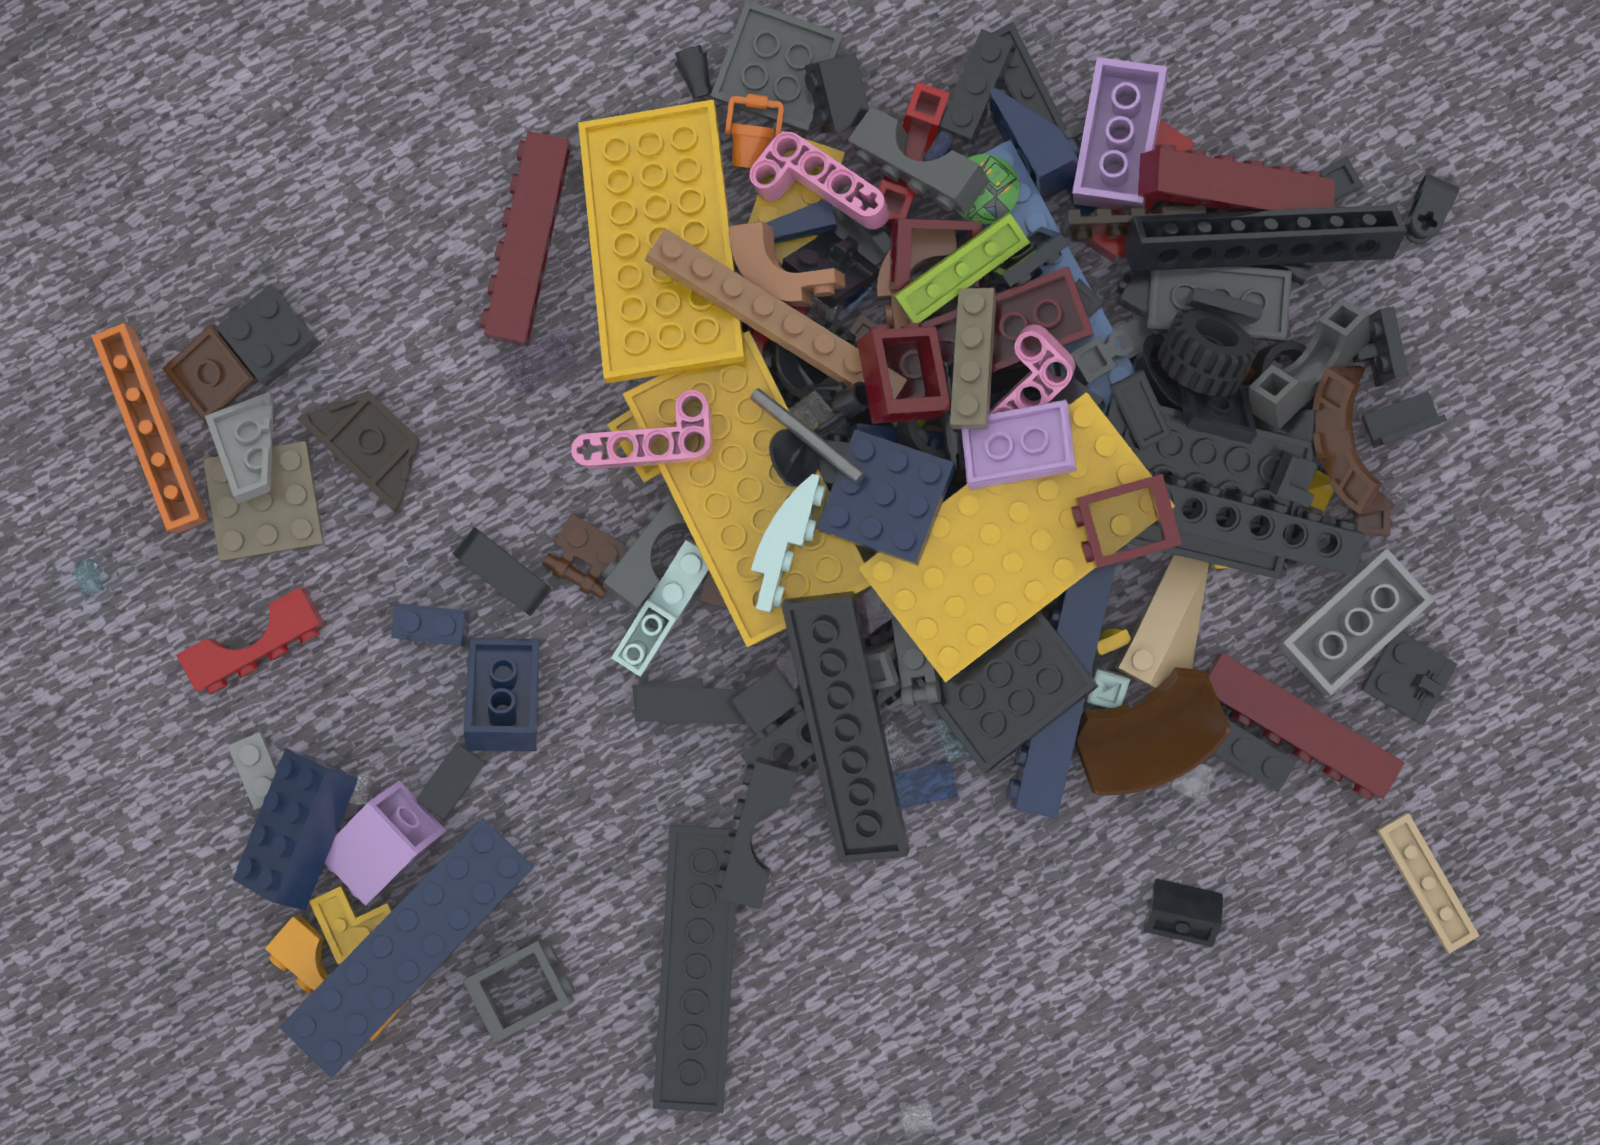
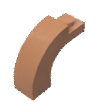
M761 221L729 226L731 251L740 273L744 278L787 305L812 307V292L813 296L823 297L834 295V289L845 288V274L835 268L801 273L786 272L776 257L773 227Z
M914 228L912 230L910 275L920 266L930 262L942 261L957 250L955 229ZM890 249L880 268L876 287V302L890 300V305H884L885 322L887 325L893 326V329H900L901 326L908 324V318L893 297L900 290L889 289Z

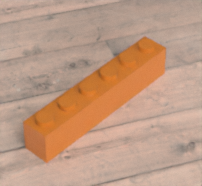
M122 323L92 335L91 337L166 530L178 534L208 522V516L135 329Z

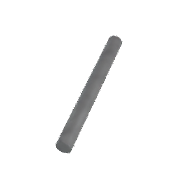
M757 388L751 394L750 399L789 429L853 482L859 484L864 479L866 473L764 391Z

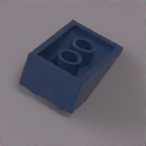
M997 88L989 90L991 118L1004 141L1006 142L1011 139L1043 201L1073 186L1078 164L1077 157L1079 156V150L1071 137L1066 139L1060 128Z
M469 638L464 720L466 751L537 752L539 639Z

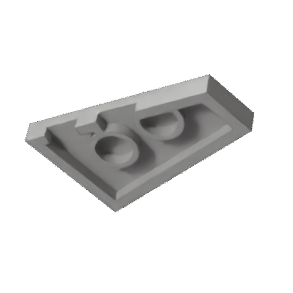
M271 391L205 416L237 504L271 492L274 398Z

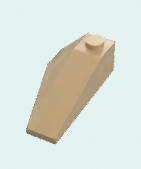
M1173 554L1130 636L1131 643L1126 644L1114 669L1154 690L1171 674L1175 667L1193 668L1209 567L1208 562Z

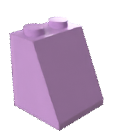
M399 780L369 801L335 836L325 865L345 883L351 894L360 899L366 906L381 895L447 830L416 800V797Z

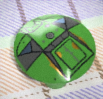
M978 154L968 159L979 164L990 181L966 215L958 210L956 211L969 221H982V225L986 226L996 222L1013 210L1019 197V181L1015 171L1005 160L990 154Z

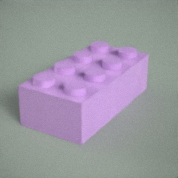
M1097 57L1072 192L1074 204L1118 211L1138 207L1145 208L1146 197L1138 196L1140 154L1155 150L1167 85V66Z

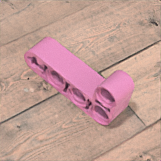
M793 132L778 134L750 170V179L758 195L766 201L780 199L796 180L866 228L878 229L885 225L889 219L890 211L879 189ZM797 149L792 156L783 157L787 150ZM816 167L824 168L818 175H809ZM776 176L771 183L767 185L761 184L766 177ZM841 186H851L847 193H836ZM862 199H863L864 204L869 207V208H867L866 210H865L864 205H863V203H862V201H861Z
M1036 324L1028 325L1020 332L1014 346L1015 353L1031 371L989 410V414L1049 403L1072 379L1075 371L1074 358L1044 327ZM1028 336L1038 338L1042 349L1038 351L1028 350L1024 345V338ZM1052 362H1060L1066 367L1067 374L1061 377L1054 376L1049 371L1048 365ZM1029 386L1035 387L1040 391L1041 398L1031 401L1024 396L1023 389Z
M696 390L685 391L676 401L677 427L583 434L578 436L572 443V456L577 463L587 469L705 460L711 455L714 446L710 403L702 393ZM690 400H700L703 405L701 413L695 417H688L685 414L686 404ZM693 435H702L705 439L703 449L696 453L688 451L687 442L689 438ZM660 437L667 438L669 441L667 452L662 455L653 454V442ZM624 440H631L634 446L632 454L626 458L618 457L616 452L618 444ZM591 443L596 449H607L610 459H607L608 456L605 453L596 452L592 453L591 460H589L582 454V451L587 450L588 444Z

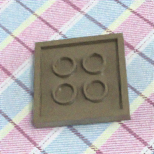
M307 441L272 447L271 492L239 504L236 503L219 456L203 459L220 562L325 544Z

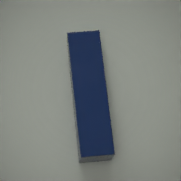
M826 200L766 222L767 225L773 227L774 244L837 230L833 206Z

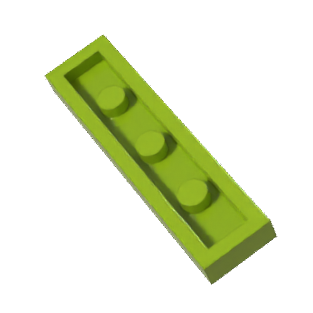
M1007 213L897 292L893 297L911 323H920L956 297L959 289H967L1030 242L1011 213Z

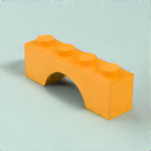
M300 914L293 916L265 948L271 954L269 960L282 971L289 969L298 977L295 982L309 994H312L328 977L321 958L325 936ZM404 1005L370 1038L371 1041L378 1037Z

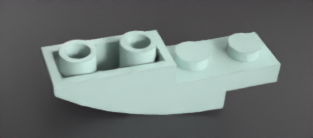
M812 474L793 491L774 515L763 535L751 568L753 572L764 575L756 605L757 610L773 614L774 606L781 607L785 593V587L780 586L783 572H790L794 558V552L789 551L790 545L804 548L806 540L811 542L813 540L817 521L812 520L815 506L821 507L826 486L821 485L822 479L819 475Z
M689 538L685 540L654 592L642 607L611 657L640 677L667 639L709 571L694 541Z

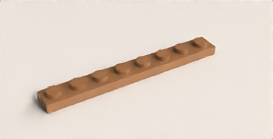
M665 228L648 252L645 259L646 262L839 383L844 382L846 387L859 381L864 382L858 348ZM888 368L893 399H896L907 379Z

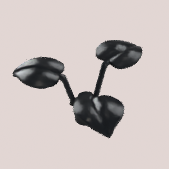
M779 344L777 345L776 364L783 380L792 389L800 390L807 386L812 392L836 391L831 403L835 415L813 431L819 435L843 417L850 424L848 427L850 440L851 426L855 424L894 427L892 423L872 424L864 382L859 381L846 387L844 382L837 385H817L822 380L824 373ZM783 429L776 432L771 438L769 445L771 461L778 476L783 479L786 485L798 487L812 474H816L818 458L815 452L806 446L805 442L789 429Z

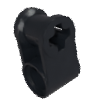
M1429 173L1425 174L1418 186L1412 207L1404 223L1407 230L1405 236L1410 242L1424 244L1440 231L1457 197L1459 187ZM1421 219L1425 221L1424 227L1427 229L1426 231L1421 229Z

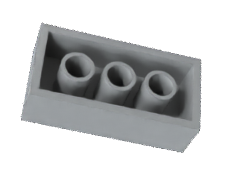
M1387 548L1382 549L1371 556L1356 570L1355 576H1349L1284 635L1276 645L1322 696L1332 695L1435 600Z

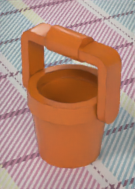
M750 93L747 94V97L733 96L730 98L725 135L732 134V166L751 169L771 141L778 134L782 133L785 109L781 102L768 100L769 96ZM735 103L744 104L748 108L778 109L776 129L733 123Z

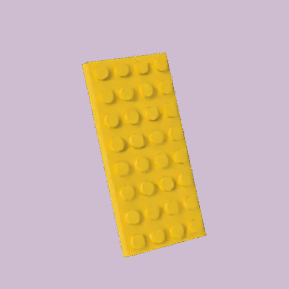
M714 99L579 122L605 382H620L746 361L742 322L645 261L648 252L666 228L735 271V263L730 246V221L717 110Z
M748 330L743 333L746 361L659 375L623 393L639 429L677 427L676 401L685 391L696 390L702 393L710 403L714 442L711 455L705 460L698 462L657 465L747 648L787 629L782 606L780 608L774 606L773 614L756 609L764 575L753 572L751 568L763 535L774 515L797 488L786 485L783 479L778 476L769 452V445L773 435L787 428L750 399L751 394L757 388H760L789 411ZM696 399L690 400L685 406V414L688 417L699 415L703 407L702 402ZM702 435L690 437L687 442L688 451L696 453L702 450L705 445L704 437ZM664 437L657 438L652 444V452L655 455H662L669 449V441ZM817 468V472H816L815 475H819V476L821 477V479H822L821 485L826 486V484H825V482H824V480H823V478H822V476H821V474H820V472H819V470H818V468ZM827 486L821 507L815 506L812 520H816L817 525L830 494ZM816 529L812 542L806 540L804 548L790 545L789 551L794 552V558L790 572H783L780 586L785 587L783 601L790 598L854 591L855 595L872 587L858 570L865 562L856 544L821 533Z
M1087 392L1069 405L1077 471L970 490L966 484L942 503L918 566L878 552L858 568L945 682L1095 568L1093 562L1086 563L1081 542L1087 541L1083 526L1076 528L1071 507L1077 505L1075 498L1152 477ZM1148 487L1088 504L1103 556L1114 554L1157 521ZM1170 500L1171 506H1172V509H1173V508L1175 507V505H1174L1173 502Z

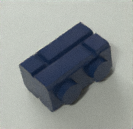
M395 603L391 638L466 646L470 612Z

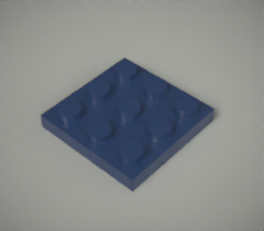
M855 429L844 456L862 469L866 475L859 484H856L840 470L838 471L816 529L821 533L918 566L956 465L952 461Z

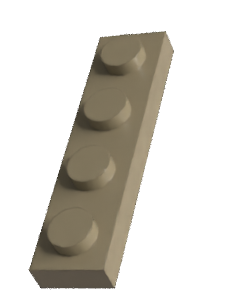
M994 288L959 289L950 417L952 429H988L997 294Z

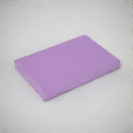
M1067 400L989 414L988 429H961L967 486L970 490L1077 471Z

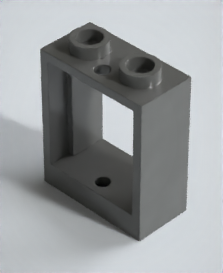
M540 938L462 980L494 1044L564 1008L573 1001L571 994L575 993L574 987L566 974L560 976L554 964L559 959L550 942L544 944ZM534 953L557 1000L507 1026L484 979Z

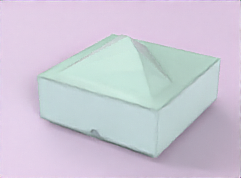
M1095 667L1092 678L1099 687L1085 697L1086 702L1105 708L1122 706L1130 682L1129 676Z

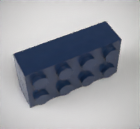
M285 748L268 793L264 798L256 823L251 830L250 838L238 863L233 880L273 903L306 911L358 777L317 757Z

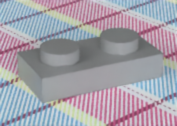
M259 732L228 745L254 810L262 808L264 798L268 793L277 770L262 732Z

